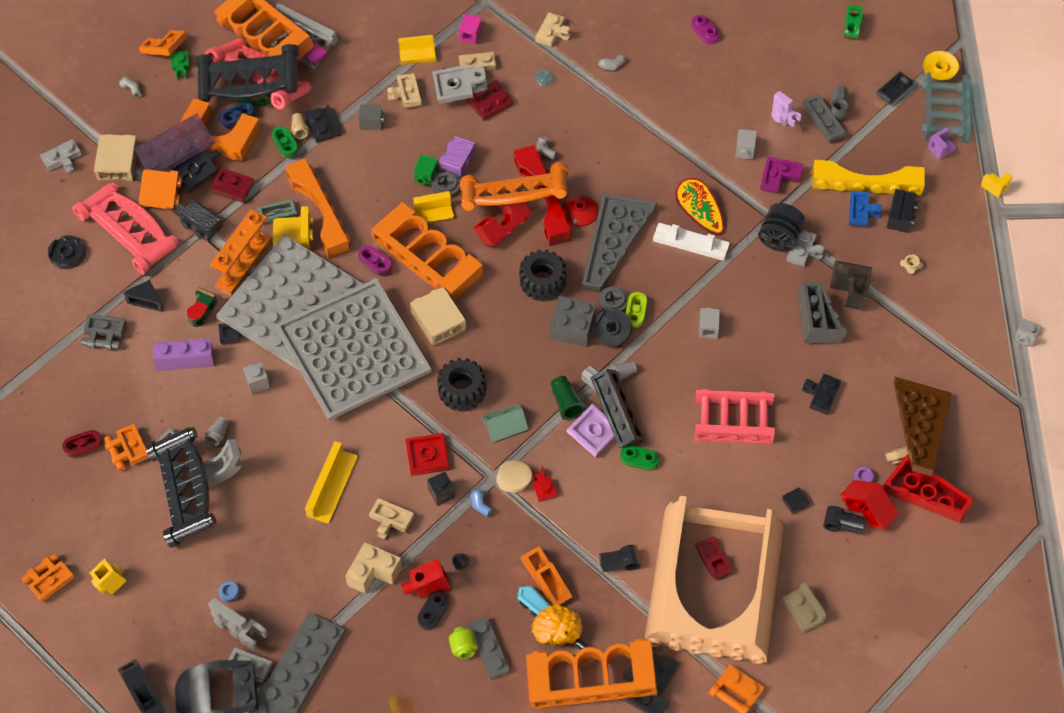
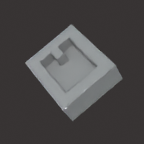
M1022 319L1014 340L1022 345L1032 347L1041 325Z

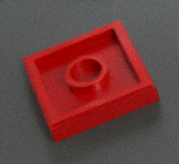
M444 433L405 439L411 476L450 470Z

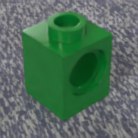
M421 154L413 171L414 182L431 186L432 179L439 170L438 159Z

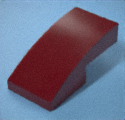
M714 536L695 544L704 565L713 579L732 572L725 554L721 552Z

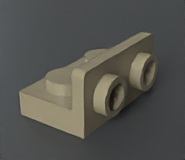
M805 582L801 583L799 589L782 597V602L803 634L823 624L827 614L824 605L815 598L816 595L812 587H808Z

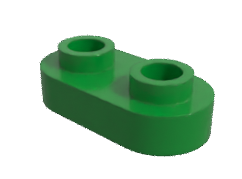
M284 126L276 127L272 131V138L277 149L285 158L294 157L298 152V148L289 129Z
M628 445L623 447L620 452L621 462L629 467L652 471L659 464V456L653 450ZM631 452L633 455L629 456L627 453Z

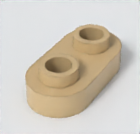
M907 446L886 452L887 461H891L892 464L901 462L908 454Z

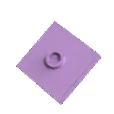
M593 404L566 431L594 457L615 438L606 415Z

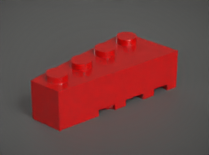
M908 454L883 484L886 494L959 523L971 510L974 499L934 472L932 476L912 471Z

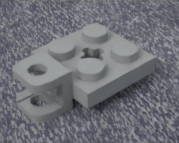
M467 65L432 71L438 104L473 98V93L482 92L488 88L483 67L468 69ZM451 82L457 84L456 86L450 87Z
M215 598L209 602L210 614L214 618L213 622L222 629L224 627L228 629L234 638L240 639V642L253 651L257 649L256 642L251 639L255 633L263 638L268 636L266 629L251 619L247 623L245 618Z

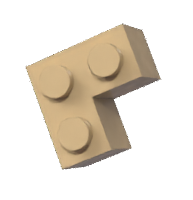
M364 542L345 575L347 586L366 593L374 577L393 585L402 569L401 558Z

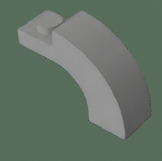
M235 439L227 440L219 455L203 462L209 488L228 480L242 467L239 459L241 457V449L237 446Z

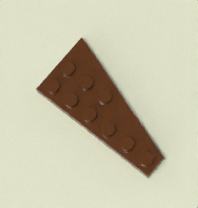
M895 377L893 384L912 471L932 476L951 392Z

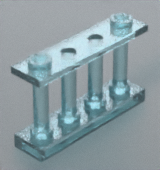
M927 73L926 80H922V90H925V122L922 123V133H925V141L929 140L931 132H940L948 128L950 130L949 133L961 136V143L968 144L971 135L970 75H963L962 81L955 84L931 82V73ZM931 89L957 91V93H960V96L958 98L931 96ZM931 103L957 105L960 107V110L958 112L931 110ZM931 117L958 119V121H961V125L958 127L931 125Z

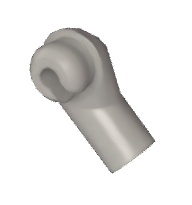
M128 76L122 77L119 85L124 89L127 87L131 88L134 98L141 97L138 82Z
M544 136L539 137L536 142L537 150L540 151L542 156L555 160L557 152L548 148V139Z

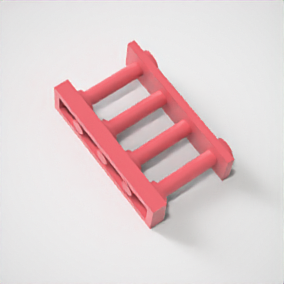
M709 389L696 390L695 403H701V424L695 425L694 440L773 444L775 430L768 427V406H773L774 393L765 391L755 393L712 391ZM709 403L721 404V425L709 424ZM729 404L740 405V426L728 425ZM748 405L760 406L759 427L748 426Z

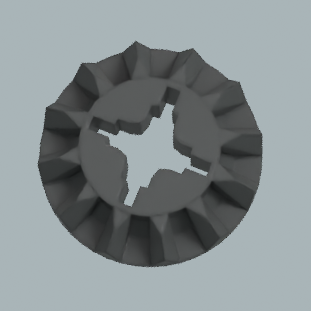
M449 171L436 174L431 182L433 192L442 193L449 191L450 195L454 196L455 192L459 191L460 188L459 177ZM445 180H447L448 183L447 188L444 187Z
M607 287L600 292L598 297V304L602 310L606 311L611 309L624 311L628 303L627 293L619 287ZM611 296L614 300H617L615 305L610 302Z

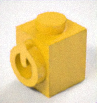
M103 559L90 572L93 577L91 580L92 584L103 594L107 591L113 595L127 580L122 575L124 572L122 568L116 563L112 565L106 559Z

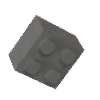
M559 296L550 325V339L587 347L596 316V303Z

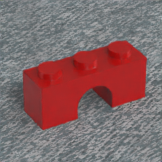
M526 202L499 205L503 212V219L500 223L495 217H485L473 227L484 246L500 244L501 239L505 235L514 232V228L518 224H522L528 219L527 217L532 212Z

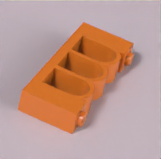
M226 0L214 11L217 17L216 21L221 27L225 26L229 30L232 29L236 36L246 38L250 47L261 50L264 57L281 55V47L283 45L294 44L299 46L298 61L314 47L310 35L265 0ZM255 8L258 10L248 21L239 24ZM270 20L273 22V24L269 28H267L263 33H261L258 36H253ZM285 32L289 34V36H287L277 46L273 48H268L282 34H284Z
M403 202L371 229L372 239L434 289L444 287L453 302L483 275V264L478 258H474L470 254L465 256L463 249L457 245H447L446 237L443 233L437 230H428V225L424 218L416 216L415 210ZM410 229L421 230L422 233L406 248L397 241L400 236ZM427 244H439L441 248L425 262L415 256ZM445 259H458L460 261L459 264L444 277L434 271Z
M637 639L634 642H630V647L625 644H615L607 648L604 654L601 650L594 647L581 649L575 657L567 651H556L549 656L547 652L534 651L531 654H526L529 699L532 709L657 695L651 640ZM619 655L628 657L632 661L634 682L610 684L608 667L611 659ZM597 659L602 663L604 685L581 688L580 666L584 661ZM567 662L573 666L575 689L552 691L551 670L557 663Z

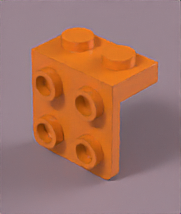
M144 170L139 204L146 207L176 210V206H179L180 201L178 187L181 188L182 186L180 173L178 171Z

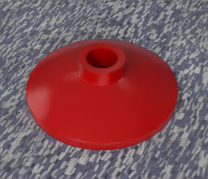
M585 195L572 196L562 206L566 212V221L574 226L589 225L598 216L596 202Z

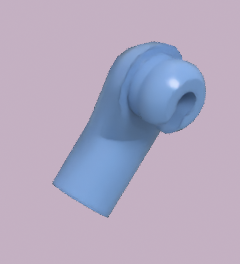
M476 489L471 493L472 507L488 517L493 509L484 504V491Z

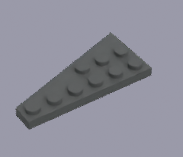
M603 193L582 282L583 289L602 290L657 207V202Z

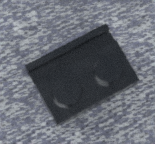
M326 105L325 108L320 107L304 112L316 143L332 139L336 135L341 136L340 129L329 105Z

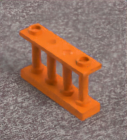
M251 209L210 263V267L222 272V276L215 284L216 289L232 296L272 242L271 237L260 232V228L267 220V216Z

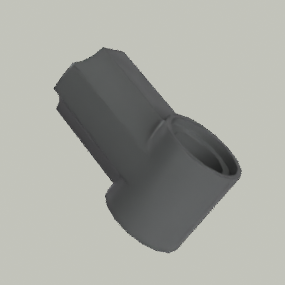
M842 85L833 87L831 112L838 122L845 120L848 109V89Z

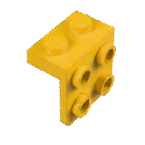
M308 206L301 207V217L276 218L273 220V247L283 235H286L310 250V240H313V229H310V225H313V214L309 213Z

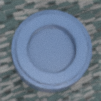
M227 581L219 587V595L224 602L232 603L239 598L240 590L235 582Z

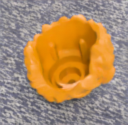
M555 604L546 607L545 610L539 612L532 624V633H534L536 640L541 644L550 643L553 646H564L566 643H574L580 637L583 626L578 613Z

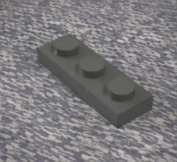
M819 94L803 100L802 105L829 143L845 137L846 132Z
M486 616L468 623V628L475 633L478 652L490 680L509 674L510 670L488 617Z

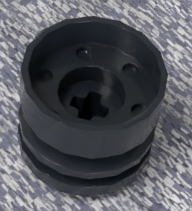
M775 203L768 209L765 220L758 232V237L765 246L772 250L789 252L794 249L799 234L805 224V217L801 211L789 204Z

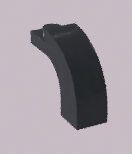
M136 659L117 669L141 713L165 712L162 703Z

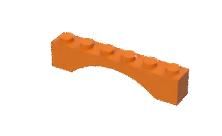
M306 159L285 166L286 175L293 190L310 198L322 213L324 219L320 238L328 258L330 259L349 251L348 243L351 242L347 232H343L341 220L336 219V211L333 205H329L327 193L325 191L322 192L319 178L314 177L313 166L311 164L308 165Z

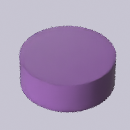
M859 467L856 469L853 479L873 483L874 473L868 467Z

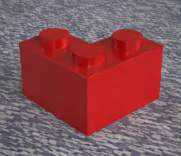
M853 480L839 495L848 510L861 512L866 517L865 519L871 528L885 530L899 514L894 507V502L887 496L885 488L879 483Z

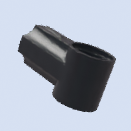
M828 506L823 527L832 532L844 530L862 535L866 517L847 513L839 506Z
M626 545L618 551L599 554L602 572L623 568L626 571H633L642 566L636 545Z

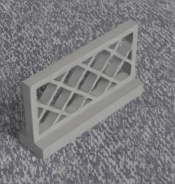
M279 3L276 5L275 9L304 32L310 34L314 41L326 42L325 46L322 47L326 52L332 45L335 46L338 42L335 31ZM271 20L265 25L260 34L273 24ZM286 33V35L280 36L269 47L277 46L278 41L284 40L289 34ZM305 56L298 60V62L312 69L317 67V65L314 66L308 61Z

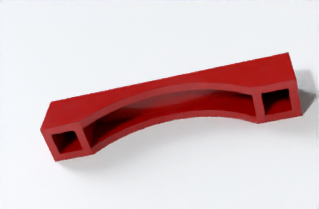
M534 145L513 150L514 163L520 176L528 177L548 174L546 165H542L541 153L536 151ZM540 185L537 188L540 189L548 187L545 185ZM555 195L544 197L548 209L543 221V232L549 247L570 241V233L573 232L571 223L566 221V212L564 207H560V199Z

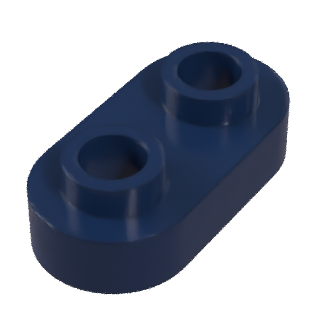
M242 102L224 110L220 114L221 125L226 128L235 127L242 113L253 117V105L249 102Z

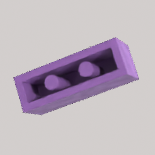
M211 338L153 343V361L156 370L214 366V348Z

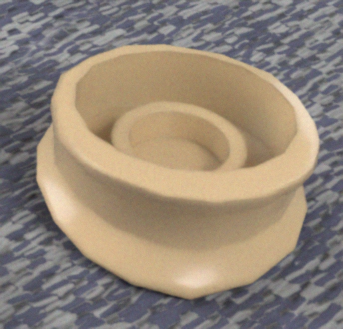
M506 461L498 470L496 482L506 492H521L531 481L532 471L524 462Z

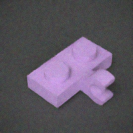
M780 91L774 95L771 117L776 122L784 126L789 124L794 127L796 121L793 119L801 121L802 116L800 113L792 110V99Z

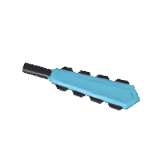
M532 586L519 587V603L523 608L530 609L534 617L542 610H545L546 607L552 605L547 598L541 597L542 593L537 588ZM580 638L576 639L573 643L579 650L588 647Z

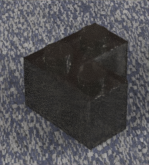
M835 260L829 288L848 291L845 307L864 310L872 267Z

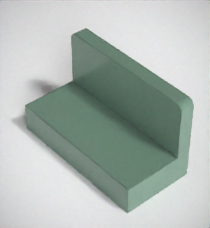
M518 404L481 416L492 442L528 429L523 409Z

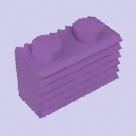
M455 136L453 141L450 140L447 145V152L442 154L439 160L441 172H453L460 179L476 152L475 142Z

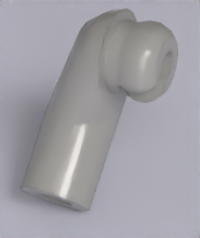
M622 55L617 56L615 59L603 58L600 59L599 66L605 70L614 71L625 62V58Z

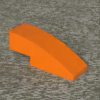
M540 546L520 557L527 571L552 605H560L572 598L552 562L548 561Z

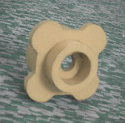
M913 254L906 256L905 260L900 261V265L909 274H914L915 270L921 269L923 266L920 259Z

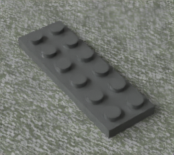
M309 612L259 694V711L254 712L251 710L249 713H298L344 636L345 629Z

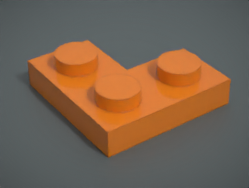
M170 30L163 39L147 38L139 46L140 52L149 55L170 56L187 38L186 31Z

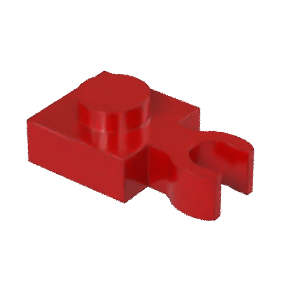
M541 466V474H536L534 469H532V477L536 480L532 482V486L538 502L557 497L551 477L545 478L543 466Z

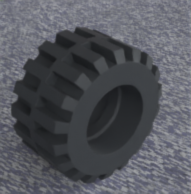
M537 250L536 253L532 251L530 256L526 255L519 267L522 291L526 292L528 297L533 296L534 300L539 298L541 301H545L547 298L552 300L553 296L558 297L559 292L562 293L566 286L565 261H562V257L560 255L557 256L555 252L549 253V250H545V252ZM539 272H547L552 276L542 279L534 275Z
M457 358V361L452 359L449 361V364L445 363L443 369L439 370V375L437 376L438 394L446 407L450 405L452 410L458 408V411H462V409L468 411L470 407L476 408L478 403L483 401V397L486 395L485 372L482 371L480 365L477 366V362L474 360L470 362V359L467 358L465 360ZM460 380L471 383L465 389H457L452 386Z

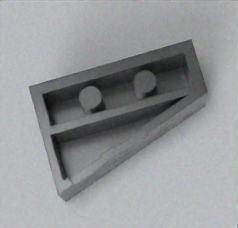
M803 282L797 293L804 343L841 344L847 331L839 322V316L837 312H834L831 300L822 283Z

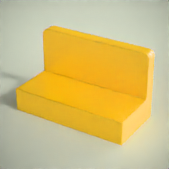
M433 35L398 39L401 65L436 62Z
M449 191L413 198L416 216L424 218L427 224L454 219Z

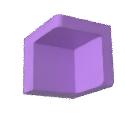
M948 128L931 136L928 148L938 159L943 158L956 149V146L948 139L950 131Z

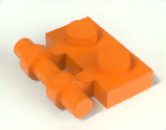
M134 423L117 430L118 438L114 440L111 436L104 438L105 448L110 452L112 456L111 461L118 471L125 470L124 462L126 460H129L132 466L149 458ZM123 446L125 452L119 454L117 449Z
M55 554L42 559V563L34 569L30 568L26 571L27 574L21 578L25 585L31 580L34 581L28 587L41 603L74 579V575L62 561L55 566L53 565L59 560ZM48 569V571L44 573L42 576H38L44 570Z

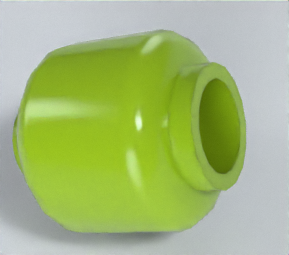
M463 626L457 627L449 636L452 654L460 659L472 657L478 649L475 633L471 629Z

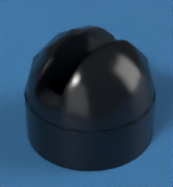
M459 553L452 557V564L456 570L465 569L470 563L469 557L464 553Z

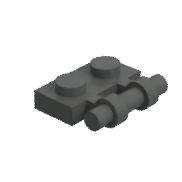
M88 314L84 333L90 336L89 338L82 337L81 345H87L89 348L105 347L106 350L120 349L121 343L114 341V338H122L126 325L125 318ZM98 336H107L106 340L97 339Z

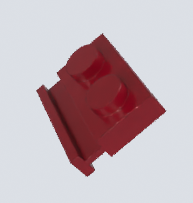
M220 168L213 181V185L210 186V192L244 203L245 197L248 196L255 183L254 178Z

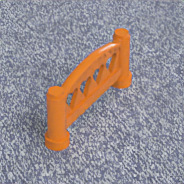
M557 162L551 166L550 174L487 183H478L475 176L465 175L460 180L462 208L466 211H471L478 205L515 204L555 195L559 199L564 198L567 194L568 167L562 162ZM540 185H545L548 187L536 190V188ZM526 187L529 189V191L518 192L521 188ZM503 190H508L511 192L508 194L504 193L499 195ZM489 192L493 194L492 196L481 197L484 193Z

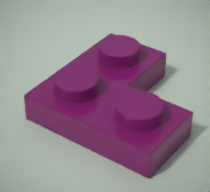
M768 156L760 190L778 193L781 179L799 182L803 163Z

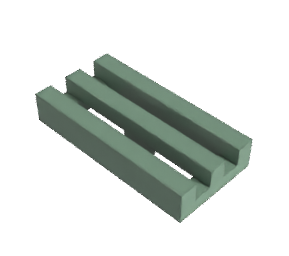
M293 199L257 207L258 213L267 216V220L263 225L273 223V220L276 218L298 217Z

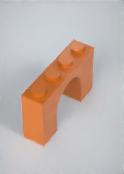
M193 98L175 129L177 141L184 145L199 146L201 150L204 149L210 152L217 148L222 156L243 162L261 129L259 118L242 113L231 132L223 136H211L203 131L212 115L210 103Z

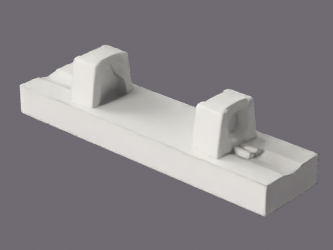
M658 223L653 237L654 242L722 261L725 260L730 242L716 239L714 235L708 234L706 236L680 229L675 224L670 226Z

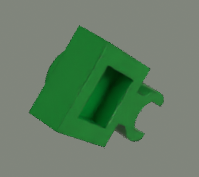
M188 51L172 53L170 55L172 71H175L176 79L179 80L178 76L180 74H184L185 79H187L186 69H190Z

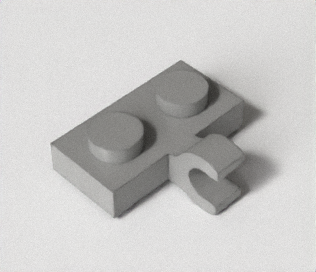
M73 139L41 154L40 157L49 171L63 165L66 172L69 173L74 170L71 160L81 156V152Z
M802 230L794 249L789 251L786 262L804 267L809 256L821 260L825 247L821 245L813 246L817 234Z
M235 647L228 659L254 661L256 680L263 683L273 666L272 661Z

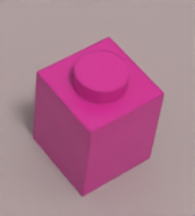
M464 15L459 28V41L472 44L477 43L482 30L481 17Z

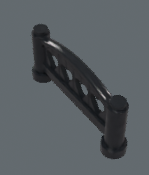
M294 44L283 45L281 47V55L213 63L211 55L201 54L196 56L195 65L198 67L199 100L210 102L212 97L248 99L268 95L281 89H286L288 93H295L298 89L297 57L299 56V46ZM273 68H275L281 77L280 80L277 82L274 80L267 82L268 76ZM257 70L263 77V82L260 84L256 82L250 84L249 81ZM240 72L245 78L246 83L242 86L239 84L232 86L234 79ZM223 74L229 85L225 88L222 86L215 88V84Z
M194 427L185 428L160 441L149 442L145 446L149 458L154 462L159 460L172 521V526L163 530V537L170 548H174L180 545L181 541L214 527L217 523L214 514H209L208 478L203 460L193 443L198 438ZM186 449L187 461L185 463L174 462L179 453ZM190 466L191 478L189 480L177 479L185 467ZM193 483L194 496H181L188 485ZM197 500L196 507L199 508L196 515L186 514L185 511L193 501Z

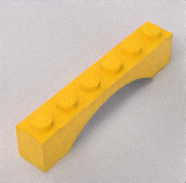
M814 160L812 170V188L821 190L862 191L894 195V191L900 189L905 190V192H914L917 196H922L925 186L924 167L905 166L890 174L863 175L848 171L834 161Z

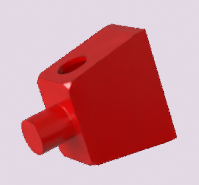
M438 558L410 570L411 580L401 584L404 595L416 592L420 599L429 597L433 592L439 591L444 593L452 590L447 573Z

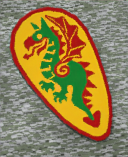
M697 178L682 180L675 191V199L680 208L706 231L715 235L722 234L724 231L722 214L709 187Z

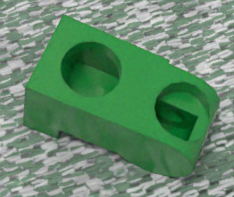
M847 5L844 37L858 39L863 6ZM853 10H855V11H857L859 14L850 13V12L853 11Z

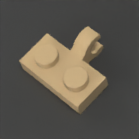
M548 13L535 37V42L552 46L556 37L568 40L571 34L569 33L570 27L563 26L565 17Z
M494 52L459 55L460 66L467 65L468 69L483 67L485 71L496 70Z
M414 73L397 76L398 87L387 88L389 101H395L401 97L404 108L421 105Z
M378 498L369 513V518L381 522L377 530L379 533L377 537L385 540L390 527L405 533L414 518V513Z

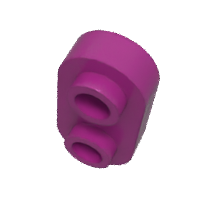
M704 15L693 17L691 24L693 31L704 43L715 44L719 39L718 29Z
M364 246L359 250L360 262L378 275H386L390 272V259L376 248Z

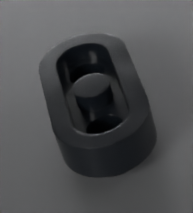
M437 591L428 597L418 614V624L422 629L432 630L438 625L448 608V597L446 594ZM436 599L442 600L440 603L434 602ZM425 616H431L429 620L424 619Z

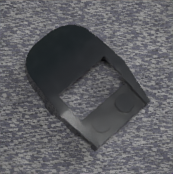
M217 660L185 670L179 676L175 685L177 713H245L251 710L258 712L255 662L252 660ZM232 667L235 708L212 711L209 670Z

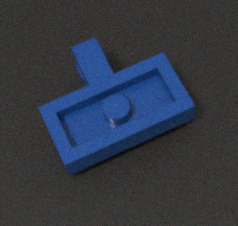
M851 191L849 225L867 226L868 214L875 218L881 217L882 205L869 204V192Z

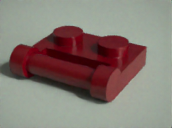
M496 79L490 82L485 91L474 93L473 98L466 99L483 121L513 105V100L502 89ZM493 90L496 92L480 102L476 101Z

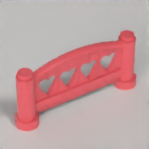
M242 38L234 39L217 48L212 47L205 51V54L213 57V63L241 60L238 58L239 54H244L248 58L264 57L262 53L246 47V43ZM273 68L271 72L277 76H268L267 82H272L273 80L277 82L281 78ZM256 70L251 80L260 84L263 82V77ZM298 80V89L295 93H288L286 89L278 90L272 93L271 102L275 108L283 109L290 102L309 93L312 85L309 81L300 82Z
M113 182L105 185L82 203L78 202L72 206L74 213L81 221L91 216L135 256L132 260L133 266L142 275L147 273L152 265L174 250L179 244L173 235L165 236L159 224L144 208L129 198L118 194L119 189ZM110 202H116L117 206L121 207L120 210L106 212ZM123 212H127L129 217H133L131 221L118 223ZM134 223H140V226L145 228L142 232L130 233ZM148 233L157 239L156 242L142 244L145 235Z

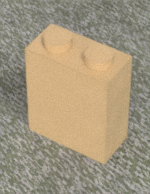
M107 134L99 136L94 166L97 181L134 180L139 148L136 135Z
M444 287L434 289L429 294L418 297L410 303L412 315L432 346L466 330L464 317Z

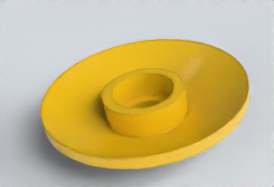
M935 51L925 57L923 68L931 78L948 80L957 74L959 64L957 59L950 53Z

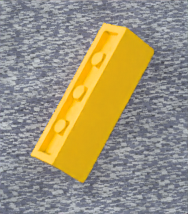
M334 441L305 507L307 517L325 523H330L358 458L355 454L343 451V446L340 442Z

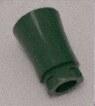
M559 376L551 381L552 394L557 402L561 418L563 420H572L579 417L585 411L586 405L577 395L571 382L568 381L566 376Z

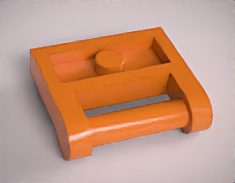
M730 664L713 685L709 694L713 697H718L739 711V713H748L765 687ZM721 688H726L727 690H729L730 692L744 700L746 703L743 705L742 703L731 697L729 694L721 690Z

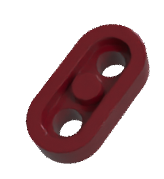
M89 430L66 438L62 448L67 456L77 457L99 449L103 441L98 431Z

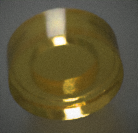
M397 695L390 696L388 699L392 713H402Z

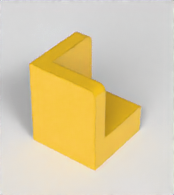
M994 173L990 175L985 174L981 186L999 198L1009 188L1013 176L1006 173L1002 178H999Z

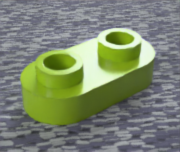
M634 292L628 298L626 315L632 323V328L640 327L644 322L647 297L641 292Z

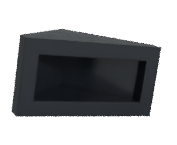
M150 280L124 292L127 304L159 312L164 310L161 299Z

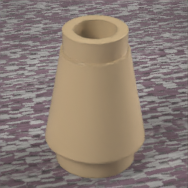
M296 113L292 116L291 134L294 138L301 140L307 137L309 129L303 115Z

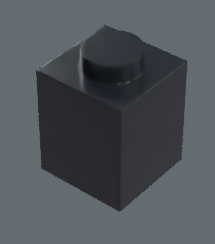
M446 472L427 479L428 490L437 506L455 498L454 486Z

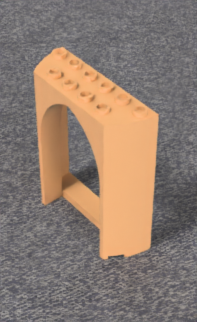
M686 496L679 497V501L675 503L670 502L664 512L645 639L651 640L652 647L664 646L675 651L683 649L689 650V652L694 654L702 652L708 653L713 657L727 656L738 661L745 659L751 660V662L756 664L767 663L784 531L782 520L776 518L774 511L771 509H767L766 518L686 506ZM683 521L763 534L754 598L741 616L725 626L715 629L703 627L686 612L679 600L675 585V571Z

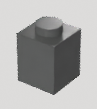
M360 104V129L381 130L382 123H385L386 114L382 112V105Z

